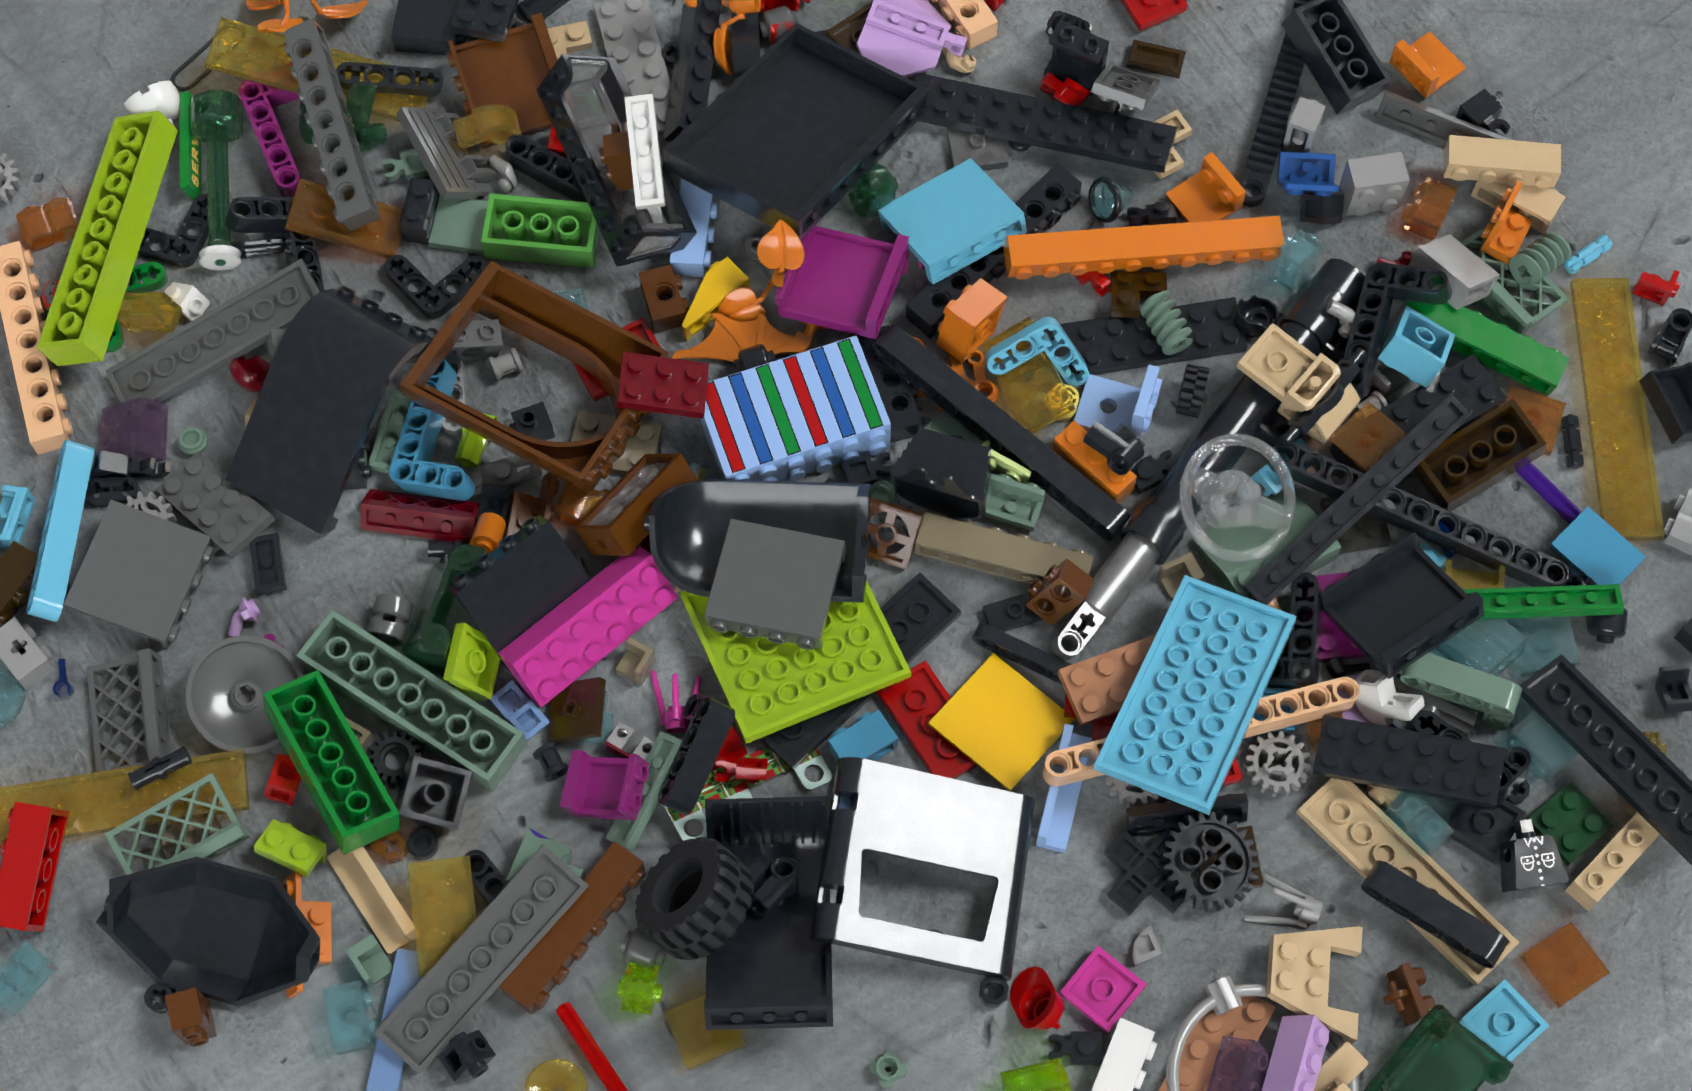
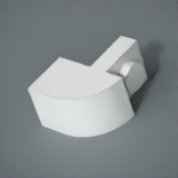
M1365 669L1355 679L1360 690L1355 703L1362 715L1373 724L1389 726L1395 719L1398 721H1411L1425 706L1423 695L1396 693L1393 677L1388 679L1381 671Z

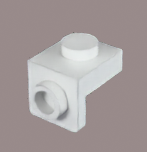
M172 282L166 288L163 297L158 303L164 311L180 313L190 322L200 317L210 304L209 300L193 285Z

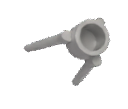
M1264 874V880L1278 887L1273 888L1272 893L1295 903L1292 914L1296 915L1297 918L1248 915L1243 918L1247 922L1296 925L1306 928L1307 923L1317 924L1323 902L1294 889L1268 874Z

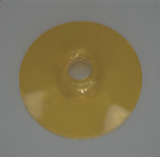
M551 1059L542 1062L532 1070L527 1078L525 1091H553L557 1087L562 1088L563 1091H588V1085L583 1072L574 1063L564 1059Z

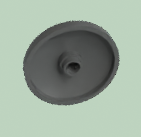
M252 635L226 638L205 650L191 668L185 688V704L189 719L199 735L220 750L240 755H251L268 751L280 745L281 741L264 712L263 693L303 677L304 674L295 658L274 641Z

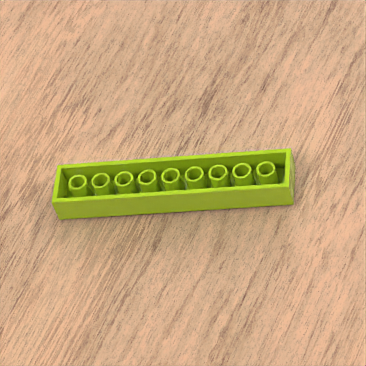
M160 111L120 116L114 119L37 345V349L57 366L101 362L104 359L178 132L176 127Z

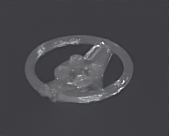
M1226 434L1206 442L1190 458L1180 481V507L1190 534L1208 553L1230 562L1254 561L1276 549L1286 537L1291 527L1296 505L1294 483L1284 460L1267 443L1245 434ZM1240 445L1254 449L1267 458L1277 471L1283 488L1284 506L1261 496L1260 485L1242 471L1226 470L1213 473L1199 466L1212 452L1222 447ZM1191 495L1197 500V504H1200L1205 516L1203 517L1204 521L1214 528L1224 530L1251 525L1272 529L1275 532L1262 545L1250 550L1235 551L1221 547L1213 542L1199 526L1193 511ZM1226 495L1230 497V505H1228L1229 500H1226Z

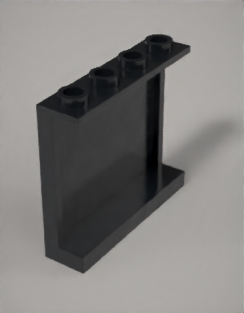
M538 515L526 520L522 524V529L514 535L503 538L499 542V547L494 551L479 557L475 562L476 565L470 570L456 575L452 580V584L446 589L455 595L499 656L498 653L590 581V578L551 522ZM500 657V663L502 664V666L506 670L511 672L502 660V658Z
M1415 532L1406 538L1399 539L1385 552L1376 554L1368 563L1359 569L1352 570L1344 579L1336 584L1329 585L1320 594L1322 612L1388 679L1484 616L1483 598L1476 591L1468 595L1418 546L1417 534Z

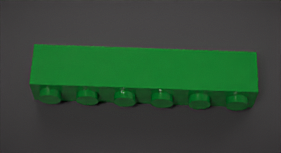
M1410 301L1403 302L1396 319L1406 306L1412 308L1455 334L1451 350L1465 357L1473 354L1482 365L1546 396H1549L1558 386L1569 360L1559 350L1541 345L1532 337L1512 331L1507 325L1496 323L1478 311H1471L1465 307L1456 310L1448 302L1442 305Z

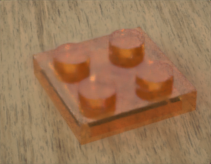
M1572 922L1520 957L1558 1008L1610 973Z

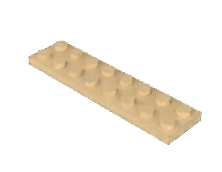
M1331 778L1297 810L1296 813L1364 879L1377 860L1387 862L1502 933L1509 940V943L1495 967L1520 943L1354 783ZM1407 920L1475 987L1494 969L1483 967Z

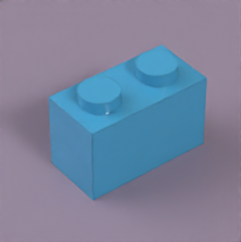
M880 710L872 714L871 712L864 713L856 720V724L848 729L842 727L836 730L830 736L831 739L828 740L829 751L837 762L842 757H858L877 761L898 748V737Z

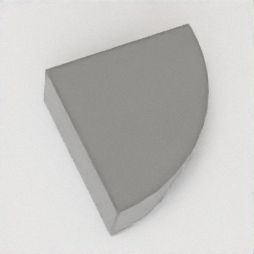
M1151 925L1140 932L1133 944L1132 962L1134 967L1163 955Z

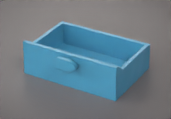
M1589 506L1581 512L1550 546V549L1571 567L1569 573L1572 576L1583 575L1585 579L1591 577L1596 585H1621L1646 558L1645 555Z

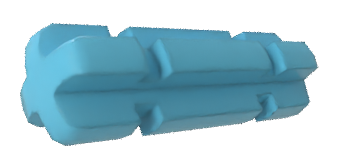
M1607 235L1599 236L1595 239V242L1589 243L1575 253V256H1571L1570 259L1565 261L1563 264L1564 269L1569 274H1575L1581 270L1580 267H1585L1598 258L1600 253L1603 254L1608 251L1613 244L1611 239Z

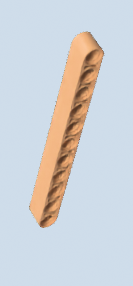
M1340 677L1263 697L1255 713L1262 714L1265 720L1258 721L1252 718L1244 738L1323 718L1324 715L1332 716L1344 713L1352 708L1359 696V685L1352 678ZM1337 691H1345L1350 698H1341ZM1309 698L1318 699L1322 705L1314 706L1310 703ZM1280 706H1289L1292 708L1293 713H1285ZM1106 738L1050 753L1046 758L1042 772L1045 782L1052 786H1063L1105 775L1094 770V764ZM1088 757L1094 764L1091 766L1083 765L1079 758ZM1058 764L1065 771L1063 773H1055L1051 770L1050 766Z

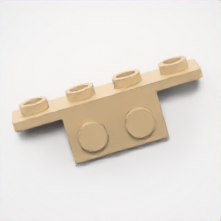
M1345 1041L1322 1063L1314 1091H1352L1347 1085L1368 1066V1061L1348 1041Z

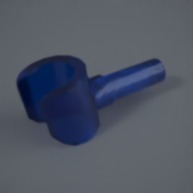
M59 659V680L54 683L53 692L61 698L60 689L67 685L68 695L72 696L75 689L68 682L65 659Z

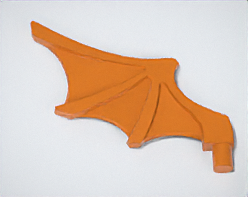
M712 313L715 321L710 334L694 347L677 350L672 358L714 359L735 364L734 360L738 359L739 351L758 344H763L767 351L773 350L775 356L779 354H799L810 348L813 337L819 327L808 323L803 333L798 331L796 335H790L773 327L766 316L761 313L758 314L757 319L747 322L732 320L721 313Z

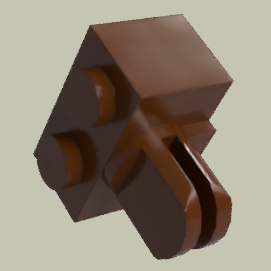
M627 121L622 122V132L618 123L611 124L612 134L603 135V147L599 148L602 164H607L609 181H614L617 191L634 189Z

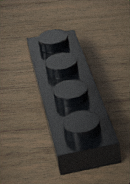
M1246 793L1217 796L1211 812H1215L1216 820L1219 821L1224 815H1227V824L1234 821H1247L1248 798ZM1177 802L1126 808V830L1131 836L1161 833L1166 828L1170 831H1176L1174 826L1178 822L1185 825V819L1189 815L1196 822V816L1200 811ZM1203 813L1205 819L1207 820L1209 815Z

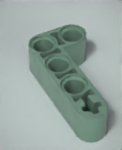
M1427 653L1403 669L1400 676L1402 683L1411 688L1483 712V724L1498 731H1505L1509 728L1522 693V688L1512 681L1431 653Z

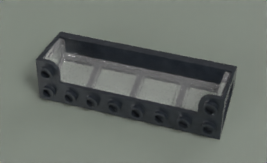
M562 54L536 90L615 265L623 266L683 250L697 234V231L669 171L665 170L661 154L665 206L661 207L662 223H654L647 208L637 210L634 189L617 191L614 181H609L607 164H602L599 148L603 147V135L612 134L611 124L618 123L622 132V122L627 121L624 97L633 96L616 58Z

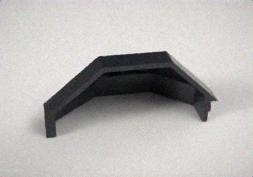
M199 857L109 879V895L104 904V911L96 921L157 984L181 991L196 987L206 998L238 1007L308 982L320 961L319 935L278 879Z

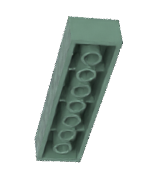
M334 610L330 611L296 655L303 669L310 673L319 670L326 684L400 732L408 733L409 737L413 736L417 743L452 766L472 771L471 778L492 792L528 744L522 731Z

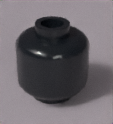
M758 344L739 351L738 359L734 361L737 371L741 372L777 360L773 350L767 351L763 344Z
M1624 608L1622 615L1589 616L1588 633L1596 636L1597 642L1614 644L1615 638H1622L1626 634L1627 609Z

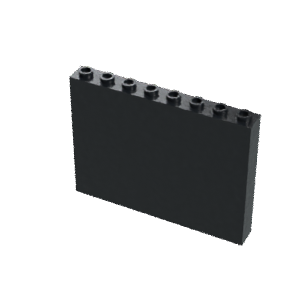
M795 23L788 31L782 34L775 44L769 46L756 62H752L749 68L732 82L730 87L723 93H720L707 109H703L690 125L685 126L682 132L665 146L663 150L665 170L772 227L780 219L783 220L795 231L801 240L929 110V89Z

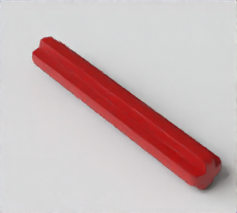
M565 1002L556 1009L557 1015L606 1090L628 1091L571 1003Z

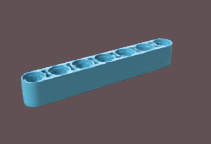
M66 439L61 447L27 604L26 614L54 622H57L61 615L95 450L93 447Z

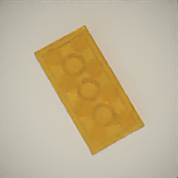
M1029 316L981 344L985 354L991 347L1033 324V319ZM1021 341L1017 344L1016 349L1025 351L1030 347L1031 343ZM1011 349L1007 350L1011 357H1013ZM1045 351L1007 373L996 375L1016 421L1032 434L1076 409L1056 367ZM997 357L994 359V361L1002 363L1003 359Z
M469 855L407 863L419 980L476 918Z

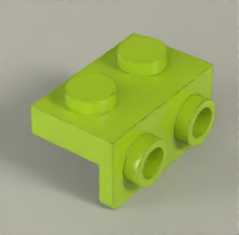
M275 819L270 822L254 845V853L305 877L309 876L318 862L324 863L327 859L326 843L319 837L307 835L298 831L290 823H281Z

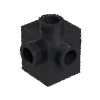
M477 1030L469 1034L461 1032L454 1036L438 1058L453 1081L456 1082L472 1076L474 1079L484 1074L489 1069L487 1064L496 1054L481 1031Z

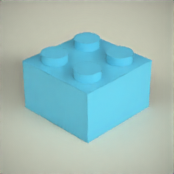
M1406 306L1389 328L1378 359L1383 361L1389 368L1396 369L1406 375L1412 382L1419 383L1427 388L1445 365L1455 334Z

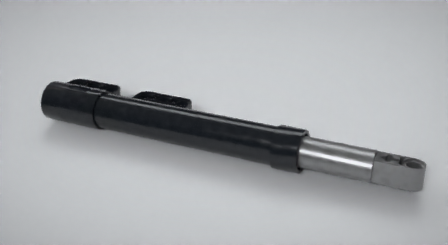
M1334 258L1327 260L1281 319L1278 325L1279 328L1314 355L1319 356L1322 353L1335 364H1338L1344 358L1339 349L1346 350L1349 338H1344L1339 334L1338 330L1341 327L1339 318L1326 312V308L1329 302L1334 299L1351 308L1356 313L1365 276L1346 261ZM1380 303L1372 304L1369 308H1376ZM1367 329L1362 334H1369L1373 329ZM1243 373L1145 503L1140 504L1120 529L1119 534L1122 541L1093 577L1094 581L1087 598L1077 606L1078 608L1052 640L1050 645L1052 655L1064 661L1072 659L1084 648L1100 625L1109 624L1153 564L1162 565L1166 562L1183 539L1185 530L1255 438L1270 450L1274 448L1276 443L1280 441L1276 431L1285 434L1289 429L1287 424L1289 420L1277 412L1282 403L1279 399ZM1082 619L1086 621L1085 628L1077 632L1076 629L1082 623ZM1062 639L1070 642L1072 652L1063 649L1061 645Z

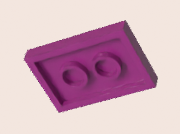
M1349 572L1318 575L1315 577L1323 592L1329 585L1336 584L1344 579ZM1307 586L1306 591H1303L1306 601H1309L1308 589L1312 588L1311 586ZM1322 612L1319 663L1329 662L1335 657H1341L1342 660L1366 657ZM1312 613L1303 614L1305 622L1309 621L1313 616Z

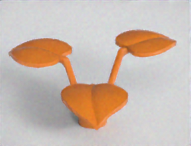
M245 0L246 7L249 10L271 9L277 5L284 4V18L271 19L259 23L257 26L258 32L284 33L287 29L303 22L302 18L290 19V0ZM310 0L316 12L319 15H324V18L339 19L357 15L367 5L368 0L323 8L319 7L316 0Z
M684 0L685 4L690 8L697 6V0ZM721 0L722 7H730L731 12H736L737 14L721 23L720 28H716L714 32V54L718 64L728 75L734 74L731 67V39L727 27L738 20L746 19V13L759 12L761 0Z
M780 219L761 238L757 247V256L760 262L765 267L773 269V276L761 296L756 299L754 291L748 287L736 288L724 297L717 313L740 322L755 320L758 318L759 313L765 315V309L760 303L764 301L774 285L783 287L785 269L795 270L801 266L805 255L804 247L795 231L783 220ZM800 321L804 325H808V323ZM818 326V327H819L818 329H826V328H827V327H823V326Z

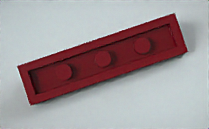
M370 489L361 503V529L454 542L456 539H460L462 543H470L481 503Z

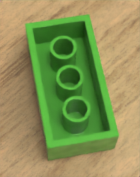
M489 194L481 238L485 258L595 268L600 230L587 202Z

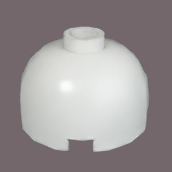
M169 80L149 85L150 91L143 95L139 90L124 103L128 115L160 111L173 125V121L179 116V92Z

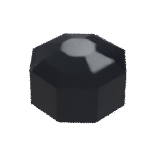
M990 975L980 984L979 998L985 1006L998 1008L1007 1001L1009 986L1002 977Z

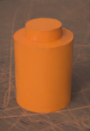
M488 512L479 516L470 540V548L478 556L491 553L499 547V542L502 540L506 529V522L500 515Z

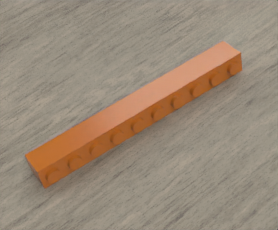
M1280 216L1007 235L1003 245L1007 278L1016 277L1019 280L1029 279L1037 275L1052 278L1064 273L1079 276L1091 271L1105 274L1117 269H1126V271L1132 272L1144 267H1153V269L1159 270L1171 265H1180L1181 267H1191L1198 263L1218 265L1224 261L1245 263L1251 259L1272 261L1278 258L1285 248Z

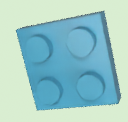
M1505 979L1459 1021L1503 1069L1550 1026Z

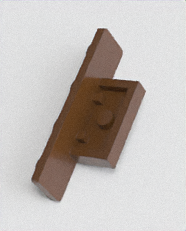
M549 472L543 476L539 498L517 491L512 493L503 538L517 533L522 529V524L531 517L540 515L550 522L552 521L555 507L552 506L553 496L557 494L560 485L557 476Z

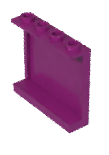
M816 224L801 239L805 252L803 263L798 269H785L783 287L777 288L775 303L778 304L779 316L877 339L909 255V236L898 234L895 244L819 227Z

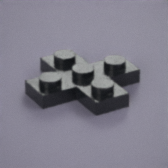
M1168 828L1164 830L1148 849L1126 830H1123L1104 851V855L1126 873L1108 892L1107 896L1130 916L1149 895L1153 896L1172 914L1183 904L1181 901L1184 894L1181 891L1177 894H1172L1173 889L1176 887L1175 883H1165L1171 876L1170 873L1161 872V869L1168 864V862L1160 860V856L1168 852L1162 848V844L1165 841H1170L1167 837V834L1170 832Z

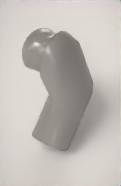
M493 155L489 160V165L501 173L503 178L498 181L499 188L504 193H508L511 189H515L517 185L513 167L499 155Z
M1332 299L1326 308V312L1339 318L1341 327L1338 332L1342 337L1349 338L1355 312L1351 308Z

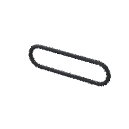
M235 24L227 25L172 74L171 82L176 89L187 91L198 84L243 43L246 37L245 30ZM231 28L241 31V39L193 83L186 87H180L175 83V77L225 31Z

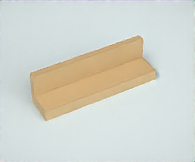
M363 846L344 855L339 848L327 856L329 863L388 955H392L397 951V948H403L420 936Z

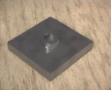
M946 127L953 168L970 158L982 170L1008 167L1009 161L1004 139Z

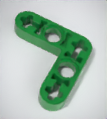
M148 262L134 266L130 276L134 282L132 286L126 289L123 299L163 288L168 281L164 267L158 262ZM156 272V279L151 280V273ZM139 275H141V277H142L141 279H142V281H143V283H141V284H140V281H139V279H138V277H137V276H139ZM119 314L112 331V341L109 342L106 352H115L124 343Z

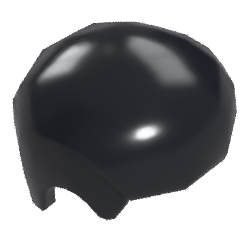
M1253 295L1247 301H1244L1242 298L1238 301L1235 317L1238 326L1246 334L1261 336L1272 323L1277 326L1279 312L1277 306L1269 299L1258 298L1256 295Z

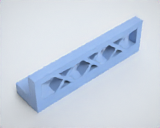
M1065 724L1059 750L1092 742V738L1072 733L1074 725ZM1081 757L1079 761L1086 765L1088 757ZM1055 764L1053 772L1063 773L1065 771L1061 765ZM1082 781L1063 786L1050 785L1036 846L1065 853Z

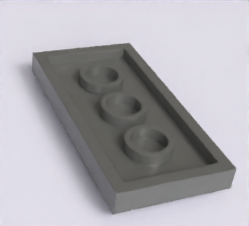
M197 451L155 490L159 496H163L167 503H170L177 512L202 534L211 536V541L233 559L274 521V518L244 490L226 481L227 476Z

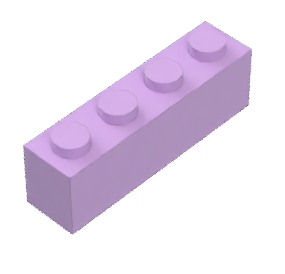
M1314 1014L1282 1016L1262 1091H1314L1330 1033Z

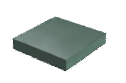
M440 195L428 242L429 246L484 255L481 238L488 201L442 199Z

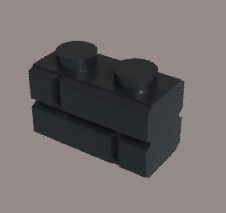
M411 178L399 223L402 238L406 242L429 244L440 193L432 180Z

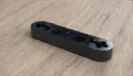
M344 62L336 69L341 88L351 91L431 97L438 95L443 86L442 74L432 68ZM346 72L351 73V80L345 79ZM360 73H364L363 81H360ZM372 73H377L383 77V81L372 83L368 76ZM404 75L411 82L408 85H400L396 82V78ZM416 77H419V86H415ZM428 79H433V86H428Z
M979 623L972 635L973 641L981 647L1059 684L1062 683L1057 673L1058 670L1072 665L987 624Z

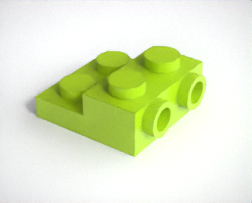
M456 623L443 679L455 685L456 690L474 701L491 700L500 657L482 632L466 623Z

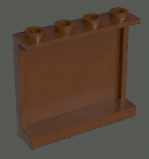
M542 13L532 15V23L508 30L504 43L480 38L454 46L452 40L448 41L450 51L446 52L450 68L456 67L458 75L454 76L458 91H464L466 100L462 101L467 116L472 115L475 124L470 125L475 141L480 140L483 149L506 142L513 135L520 134L526 136L552 128V123L536 90L558 60ZM567 89L564 92V96L576 120L575 109Z

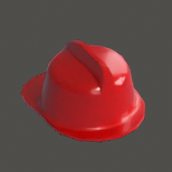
M1037 966L1026 968L1015 978L1010 990L1011 1005L1018 1017L1019 1023L1023 1028L1046 1030L1051 1027L1059 1029L1061 1027L1059 1019L1064 1010L1063 999L1055 990L1049 975L1043 968Z

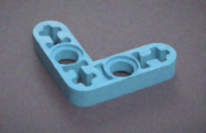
M1052 317L1039 319L991 347L985 355L989 371L996 375L1007 373L1045 351L1065 382L1069 385H1082L1089 378V371L1084 359L1059 322ZM1048 328L1053 332L1055 338L1053 341H1051L1046 332L1044 333V329ZM1021 341L1031 343L1030 347L1025 351L1016 349L1017 344ZM1059 347L1069 348L1068 354L1063 357L1055 356L1054 352ZM1011 349L1013 357H1011L1007 350ZM999 357L1000 359H1003V362L998 363L997 361H994V359ZM1071 362L1073 363L1075 369L1077 371H1080L1079 374L1075 375L1073 372L1071 373L1069 364Z

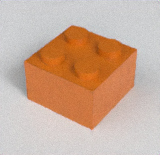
M982 278L973 285H967L956 301L952 299L946 305L943 311L945 314L944 320L937 330L939 336L936 344L963 363L996 332L1007 296Z

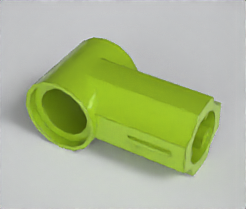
M485 414L490 418L498 421L497 416ZM462 427L463 435L454 459L456 463L461 464L463 467L472 469L480 466L488 440Z

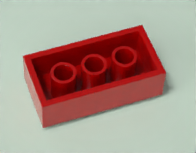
M15 802L14 808L10 809L7 818V824L10 826L8 837L3 840L1 845L3 860L0 869V927L44 932L69 811Z

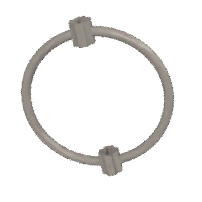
M1228 976L1204 987L1208 997L1189 1012L1179 1026L1171 1043L1166 1068L1167 1091H1180L1179 1066L1183 1047L1199 1020L1212 1009H1214L1216 1016L1242 1006L1241 997H1266V984L1234 986L1231 977ZM1329 1030V1039L1337 1050L1345 1041L1342 1040L1343 1036ZM1357 1076L1347 1085L1352 1091H1359Z

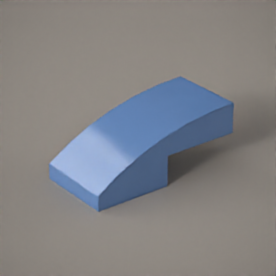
M513 680L495 693L492 699L489 700L509 724L524 733L526 741L550 724L549 720L532 700L525 696Z

